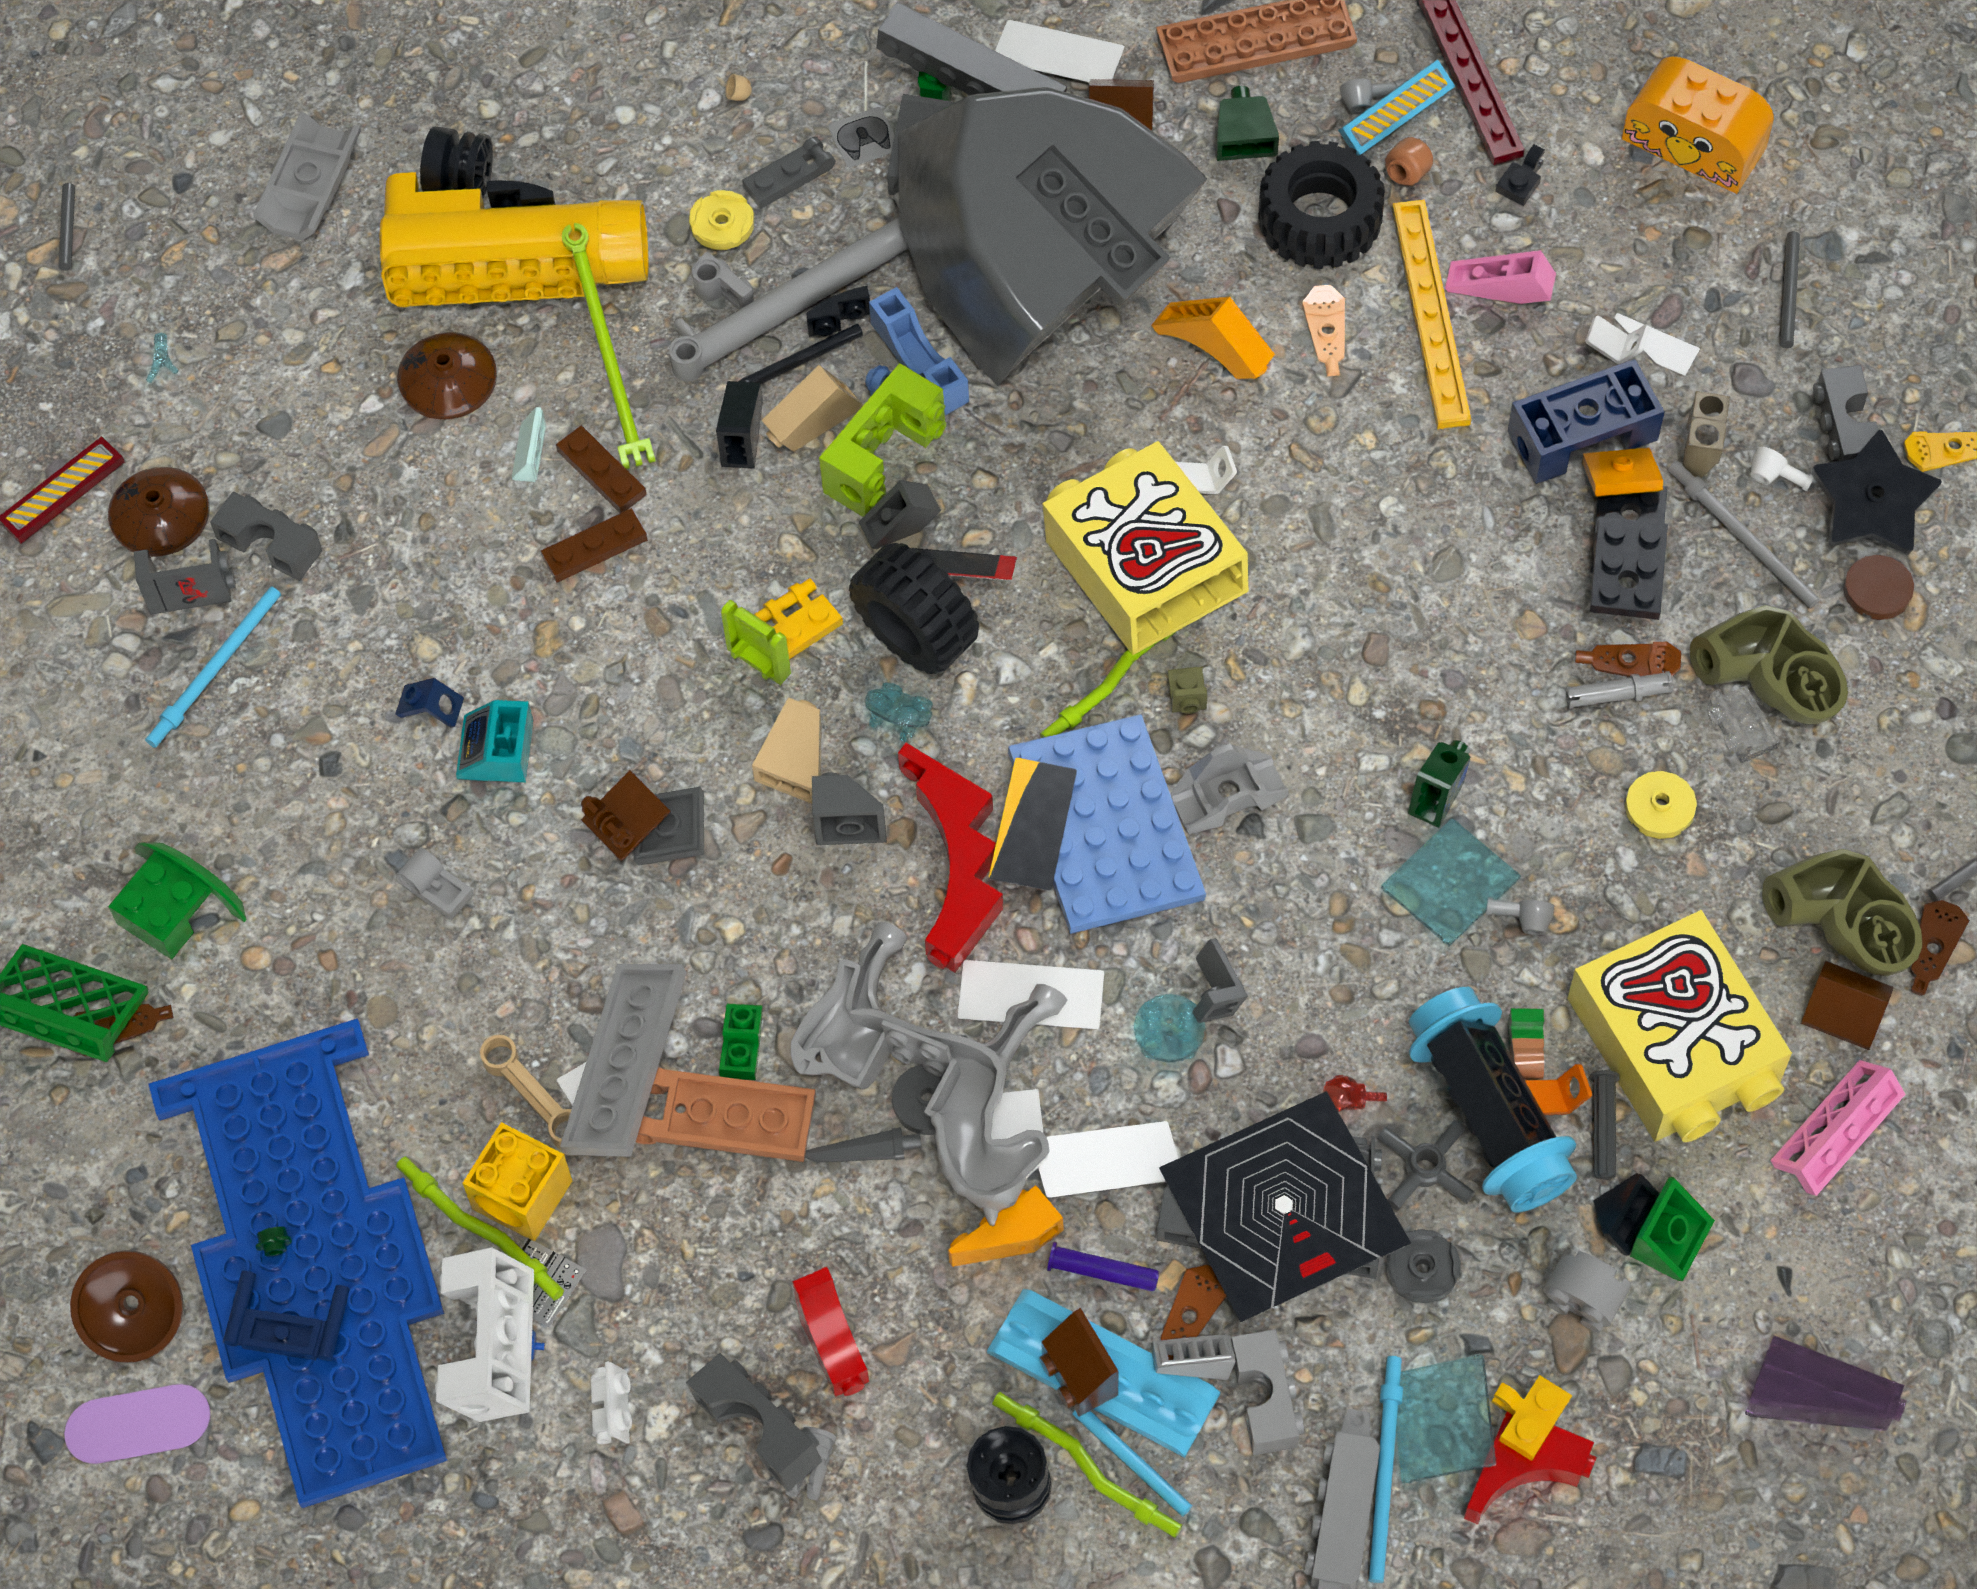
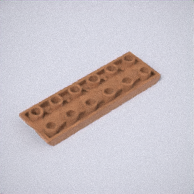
M1284 0L1156 27L1171 78L1177 83L1347 49L1357 42V36L1344 0Z

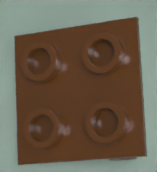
M631 770L601 800L597 797L586 796L581 802L582 812L585 814L581 821L620 861H623L671 812Z

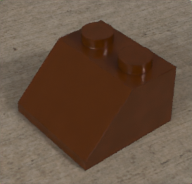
M1079 1308L1041 1341L1042 1356L1039 1357V1361L1048 1377L1054 1375L1061 1387L1057 1390L1064 1405L1068 1409L1073 1406L1080 1417L1118 1396L1119 1371L1084 1312Z

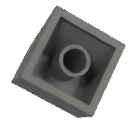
M828 772L820 776H812V815L817 845L887 843L884 805L848 775Z

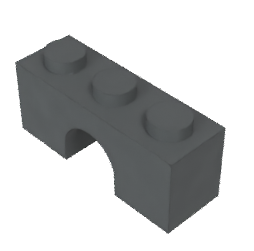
M1861 365L1821 369L1818 382L1813 385V396L1815 402L1821 405L1820 420L1822 430L1824 432L1828 431L1830 439L1828 442L1829 457L1836 462L1854 459L1879 430L1876 421L1857 422L1848 415L1850 412L1863 411L1868 396Z
M233 491L210 521L216 539L243 553L257 539H273L266 549L271 566L298 581H301L322 552L318 533L311 526L304 523L299 525L291 521L283 512L277 509L271 511L263 507L258 500L249 495L244 497Z

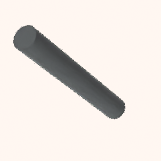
M71 183L62 185L58 268L64 271L72 268L75 185Z

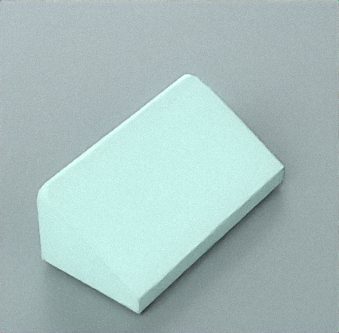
M536 407L521 423L512 480L535 482L537 480L546 431V422L541 407Z

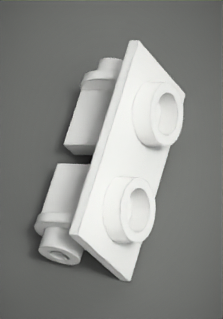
M607 1361L605 1362V1367L594 1369V1375L590 1377L592 1404L604 1403V1408L592 1410V1436L596 1437L598 1444L611 1443V1437H615L627 1444L630 1443L629 1429L632 1426V1418L628 1410V1393L631 1388L630 1379L626 1370Z

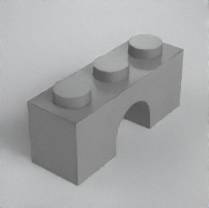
M1276 1329L1233 1336L1231 1341L1235 1354L1234 1368L1238 1384L1248 1382L1260 1383L1268 1389L1271 1395L1270 1399L1263 1405L1249 1407L1246 1410L1245 1420L1253 1455L1298 1448L1299 1435L1304 1434V1425L1301 1412H1294L1291 1399L1296 1398V1388L1293 1376L1286 1377L1284 1363H1289L1285 1340L1278 1341Z

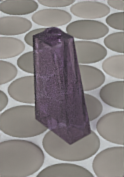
M1773 1336L1745 1415L1757 1418L1887 1431L1892 1420L1899 1422L1904 1412L1907 1400L1902 1399L1901 1395L1905 1385Z

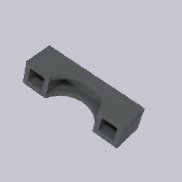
M719 1353L686 1381L687 1386L695 1401L718 1423L734 1417H747L763 1424V1435L756 1452L764 1468L787 1491H790L822 1462L816 1448L820 1444L808 1428L804 1427L800 1430L794 1424L796 1422L795 1418L784 1405L781 1404L776 1407L770 1401L772 1396L761 1383L757 1382L753 1385L747 1379L749 1374L737 1360L734 1359L730 1363Z

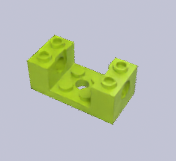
M899 363L819 457L823 493L864 517L886 495L885 476L882 474L884 472L883 460L875 456L874 451L881 443L884 444L890 439L894 429L925 448L933 439L937 440L946 428L943 389Z

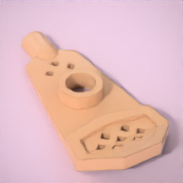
M1331 285L1314 286L1303 300L1302 307L1317 359L1325 363L1327 376H1339L1338 362L1344 359L1345 298ZM1330 327L1334 332L1332 334H1325L1322 332V329Z

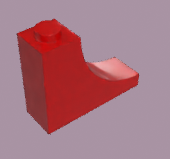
M828 1267L792 1281L799 1320L834 1396L837 1397L841 1394L850 1396L861 1391L865 1387L864 1384L869 1382L868 1370L848 1326Z
M1506 1412L1467 1506L1464 1519L1479 1524L1487 1508L1498 1497L1510 1489L1526 1483L1554 1481L1577 1487L1581 1476L1589 1478L1597 1457L1590 1454L1594 1442L1554 1425L1531 1461L1499 1441L1500 1436L1514 1416Z

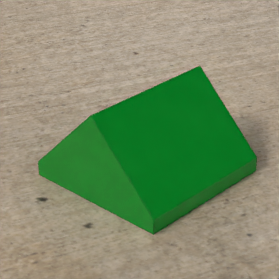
M1668 1177L1636 1237L1630 1257L1677 1281H1683L1715 1220L1674 1177Z

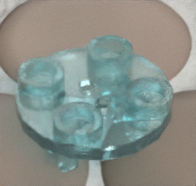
M883 683L881 689L871 690L865 697L864 703L866 708L872 712L869 726L876 729L878 724L881 725L883 723V720L903 726L900 740L906 743L909 738L912 739L917 727H924L930 723L933 715L931 711L933 703L925 697H914L903 693V689L896 684Z
M1174 994L1155 996L1145 1002L1137 1012L1134 1022L1135 1039L1140 1046L1142 1054L1147 1058L1168 1063L1195 1057L1203 1043L1206 1031L1205 1022L1198 1023L1192 1012L1197 1005L1184 996Z

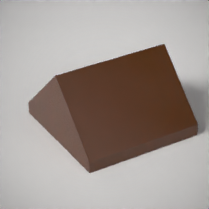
M1090 79L1089 99L1119 107L1152 130L1154 80Z
M1825 960L1800 1024L1870 1050L1894 987Z

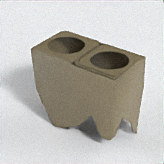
M1701 391L1695 392L1686 425L1688 435L1683 457V466L1694 477H1704L1720 462L1724 447L1730 396ZM1714 412H1718V413H1719V415H1717V416H1707V415H1706V414H1711V413H1714ZM1702 425L1714 426L1719 432L1718 441L1712 445L1700 443L1695 436L1697 428Z

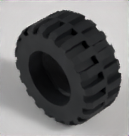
M1311 141L1309 146L1303 147L1302 144L1291 147L1290 153L1287 151L1282 152L1276 157V163L1272 162L1269 164L1260 184L1258 219L1260 220L1259 227L1261 233L1266 237L1267 244L1273 250L1278 248V255L1284 259L1289 260L1292 258L1295 260L1296 265L1302 267L1309 264L1314 265V269H1323L1325 265H1331L1332 268L1342 266L1343 261L1347 260L1348 263L1357 260L1360 252L1364 254L1372 247L1373 241L1378 238L1382 224L1385 189L1375 166L1370 167L1371 161L1363 154L1358 156L1355 149L1347 145L1345 148L1339 147L1337 142L1329 141L1328 144H1320V141ZM1327 193L1343 200L1349 208L1336 216L1315 217L1299 210L1293 202L1307 194Z
M886 544L850 580L849 596L851 601L855 603L854 608L857 613L862 616V621L867 627H870L876 638L887 646V649L893 654H897L906 664L913 665L919 671H925L927 674L944 672L978 637L980 627L977 621L978 616L976 611L971 608V602L967 596L963 595L958 584L953 582L942 568L940 569L935 565L932 559L928 556H923L915 548H909L907 544Z

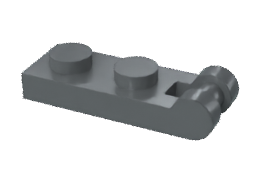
M811 137L804 142L802 147L742 180L743 188L757 206L762 209L828 172L834 167L836 160L830 152L823 150V144L818 137ZM811 158H814V159H815V161L812 162L811 164H808V163L806 162V161L810 160Z

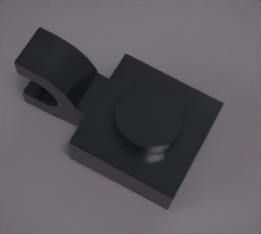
M1533 144L1522 165L1512 162L1496 184L1495 192L1524 206L1540 184L1541 176L1536 174V172L1543 165L1544 160L1541 157L1544 155L1545 149Z

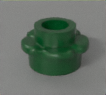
M271 1227L257 1233L258 1244L255 1245V1248L259 1251L263 1250L265 1256H277L287 1251L286 1247L292 1243V1239L287 1235L285 1227Z

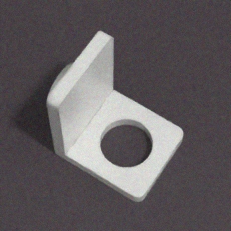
M1596 316L1592 320L1585 342L1615 363L1621 364L1643 351L1650 326L1645 324L1627 335L1602 317ZM1639 338L1637 344L1631 349L1633 343Z
M1222 446L1207 464L1176 462L1201 494H1219L1237 473L1228 446ZM1221 459H1224L1226 464L1223 477H1220L1218 472Z

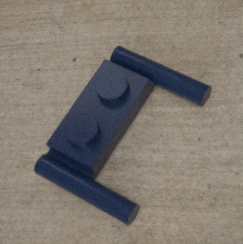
M241 1271L223 1339L224 1344L229 1346L239 1345L243 1349L311 1360L319 1358L325 1361H332L350 1291L348 1287L342 1285L335 1286L327 1320L322 1321L313 1318L247 1309L256 1274L250 1271Z

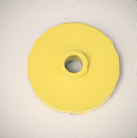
M726 190L710 192V196L704 199L701 197L694 203L690 210V229L693 237L701 245L713 250H728L738 247L749 238L754 229V212L742 195Z
M1664 771L1648 772L1637 778L1629 787L1625 802L1627 818L1631 824L1634 823L1644 835L1657 839L1674 838L1681 834L1693 822L1697 807L1695 793L1687 781L1676 774ZM1656 800H1665L1667 804L1659 805Z

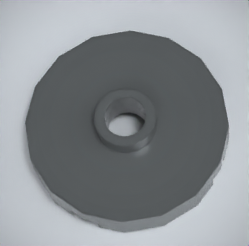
M922 1064L911 1067L898 1078L893 1087L892 1106L899 1122L906 1129L916 1134L934 1135L935 1127L931 1123V1117L924 1113L929 1101H925L921 1097L926 1093L934 1094L943 1075L938 1077L930 1074L923 1068Z
M1417 1229L1406 1232L1411 1244L1387 1255L1386 1273L1391 1286L1399 1295L1412 1302L1431 1303L1443 1299L1452 1292L1459 1280L1461 1260L1457 1248L1451 1241L1449 1243L1447 1239L1443 1238L1442 1234L1433 1230ZM1425 1264L1429 1267V1271L1425 1273L1419 1272L1416 1266Z

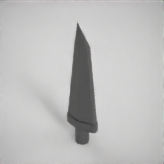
M901 1127L893 1128L889 1131L806 1150L805 1158L817 1163L905 1159L904 1150L922 1148L920 1134L902 1136Z

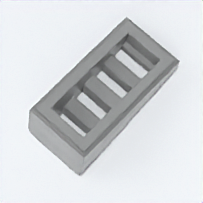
M1208 1335L1153 1341L1151 1344L1155 1371L1159 1374L1228 1380L1235 1363V1354L1230 1335ZM1168 1355H1173L1174 1360H1169Z

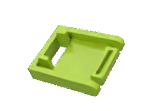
M729 600L723 606L721 616L727 650L731 652V657L734 659L739 657L760 671L762 678L765 680L770 678L781 686L791 674L786 636L780 632L776 633L773 627L743 607L738 608L737 603Z

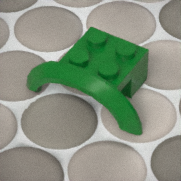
M142 842L135 846L136 854L147 861L108 906L117 925L171 960L194 934L188 920L211 893L226 906L232 915L243 922L247 920L242 901L224 882L187 855L161 842Z

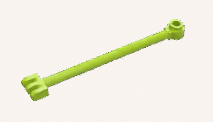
M574 223L575 231L581 233V238L573 241L569 238L572 227L568 225L562 232V242L566 249L572 251L626 440V444L617 446L621 464L626 469H629L630 462L627 455L633 454L636 467L643 465L640 455L642 451H646V458L649 463L656 462L650 438L639 440L586 253L585 247L589 240L588 232L583 225Z

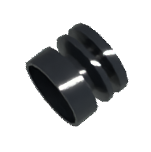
M432 127L426 136L421 156L420 184L422 191L481 189L482 198H484L487 191V181H490L492 172L493 145L491 137L481 133L475 136L473 132L467 131L460 139L455 129Z
M1003 1426L989 1430L976 1440L969 1451L966 1467L975 1501L982 1512L998 1523L1013 1525L1029 1521L1042 1512L1050 1499L1052 1482L1044 1448L1037 1438L1022 1428ZM1010 1477L1016 1478L1013 1486L1006 1485Z

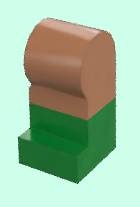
M1511 1008L1508 1018L1510 1055L1524 1079H1543L1544 1009Z

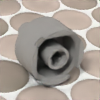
M1565 1249L1543 1290L1549 1297L1547 1305L1551 1309L1562 1315H1566L1568 1311H1571L1582 1317L1580 1323L1583 1326L1599 1333L1602 1327H1609L1631 1288V1283L1626 1278L1620 1283L1614 1278L1617 1270L1598 1258L1578 1251L1576 1257L1571 1256V1249Z

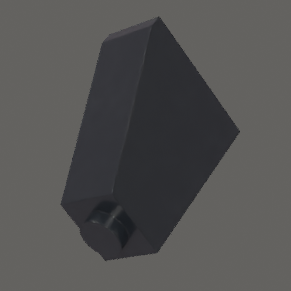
M749 380L727 381L716 428L721 467L755 469L763 405L761 383Z

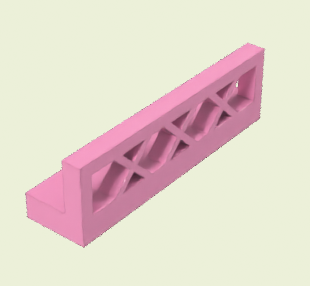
M1859 1060L1770 1160L1774 1168L1796 1175L1805 1192L1817 1196L1906 1095L1890 1068ZM1864 1074L1871 1076L1867 1082L1855 1086ZM1850 1100L1845 1107L1833 1111L1839 1103ZM1827 1125L1823 1132L1811 1136L1817 1128ZM1805 1150L1796 1162L1789 1160L1795 1153Z

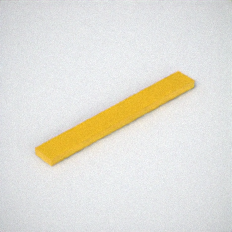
M1425 199L1393 203L1392 213L1437 429L1469 426L1471 424V415Z

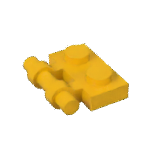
M808 578L801 584L796 582L788 587L787 593L776 600H768L763 604L761 610L753 614L765 623L772 620L775 624L773 628L776 633L780 632L786 636L789 660L843 625V617L823 594L812 601L807 595L817 590L811 578ZM796 603L800 609L786 617L782 612Z

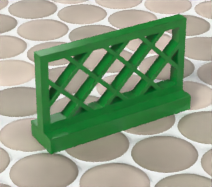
M21 944L0 973V1026L108 1062L114 1054L113 1043L148 995V987ZM26 958L38 961L41 965L40 967L20 972L19 969ZM61 970L70 972L72 975L70 978L53 983L49 974ZM45 976L46 985L27 990L24 981ZM91 981L102 983L103 988L84 994L80 986ZM20 983L23 991L13 995L1 992L4 987ZM76 986L79 995L58 1001L55 992ZM125 991L134 994L130 1000L115 1004L112 995ZM51 994L54 1001L53 1003L40 1006L32 1003L31 999ZM107 997L110 1006L90 1012L87 1005L88 1002ZM81 1004L85 1011L84 1014L74 1017L62 1012V1010ZM112 1015L115 1017V1022L110 1029L94 1024L95 1020Z

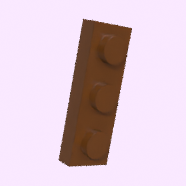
M582 425L556 444L557 452L619 513L627 511L647 495L646 488Z
M631 508L541 550V555L556 583L646 542L648 539L644 528Z

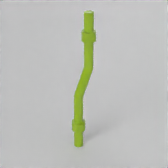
M1171 634V635L1165 637L1164 639H1162V641L1165 642V641H1166L1167 639H1169L1173 634ZM1158 642L1134 655L1129 650L1125 651L1104 681L1073 707L1069 705L1058 714L1059 718L1040 733L1041 738L1061 734L1066 729L1072 730L1082 722V716L1113 692L1133 662Z
M405 1156L397 1162L396 1167L413 1183L412 1188L422 1198L428 1197L453 1223L494 1243L506 1255L534 1269V1284H537L554 1301L563 1295L564 1289L547 1274L548 1269L537 1258L532 1259L505 1232L462 1211L438 1187V1181L428 1172H422L408 1157Z
M1001 1392L996 1395L992 1405L1015 1418V1423L1027 1431L1033 1429L1066 1449L1097 1491L1135 1513L1134 1518L1145 1525L1151 1523L1172 1537H1177L1182 1529V1524L1159 1511V1506L1147 1498L1141 1500L1108 1480L1077 1438L1039 1416L1040 1411L1030 1405L1022 1406Z

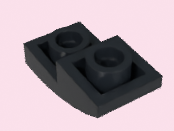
M868 286L854 288L834 295L808 311L806 319L809 337L818 335L828 336L834 332H840V320L859 319L870 315Z

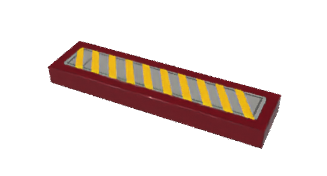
M101 436L0 515V525L22 544L125 463L123 456Z

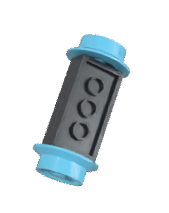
M1471 987L1451 989L1430 999L1411 1015L1409 1025L1417 1039L1410 1047L1409 1056L1413 1061L1419 1063L1432 1061L1436 1070L1443 1074L1449 1085L1448 1092L1450 1097L1456 1104L1460 1105L1466 1116L1465 1123L1467 1128L1473 1135L1477 1136L1484 1148L1482 1150L1484 1159L1491 1167L1495 1168L1483 1181L1482 1189L1487 1195H1503L1512 1212L1519 1213L1532 1210L1555 1199L1569 1189L1576 1181L1577 1174L1568 1160L1576 1148V1142L1569 1136L1556 1137L1495 1028L1502 1015L1499 1005L1495 1003L1481 1004Z

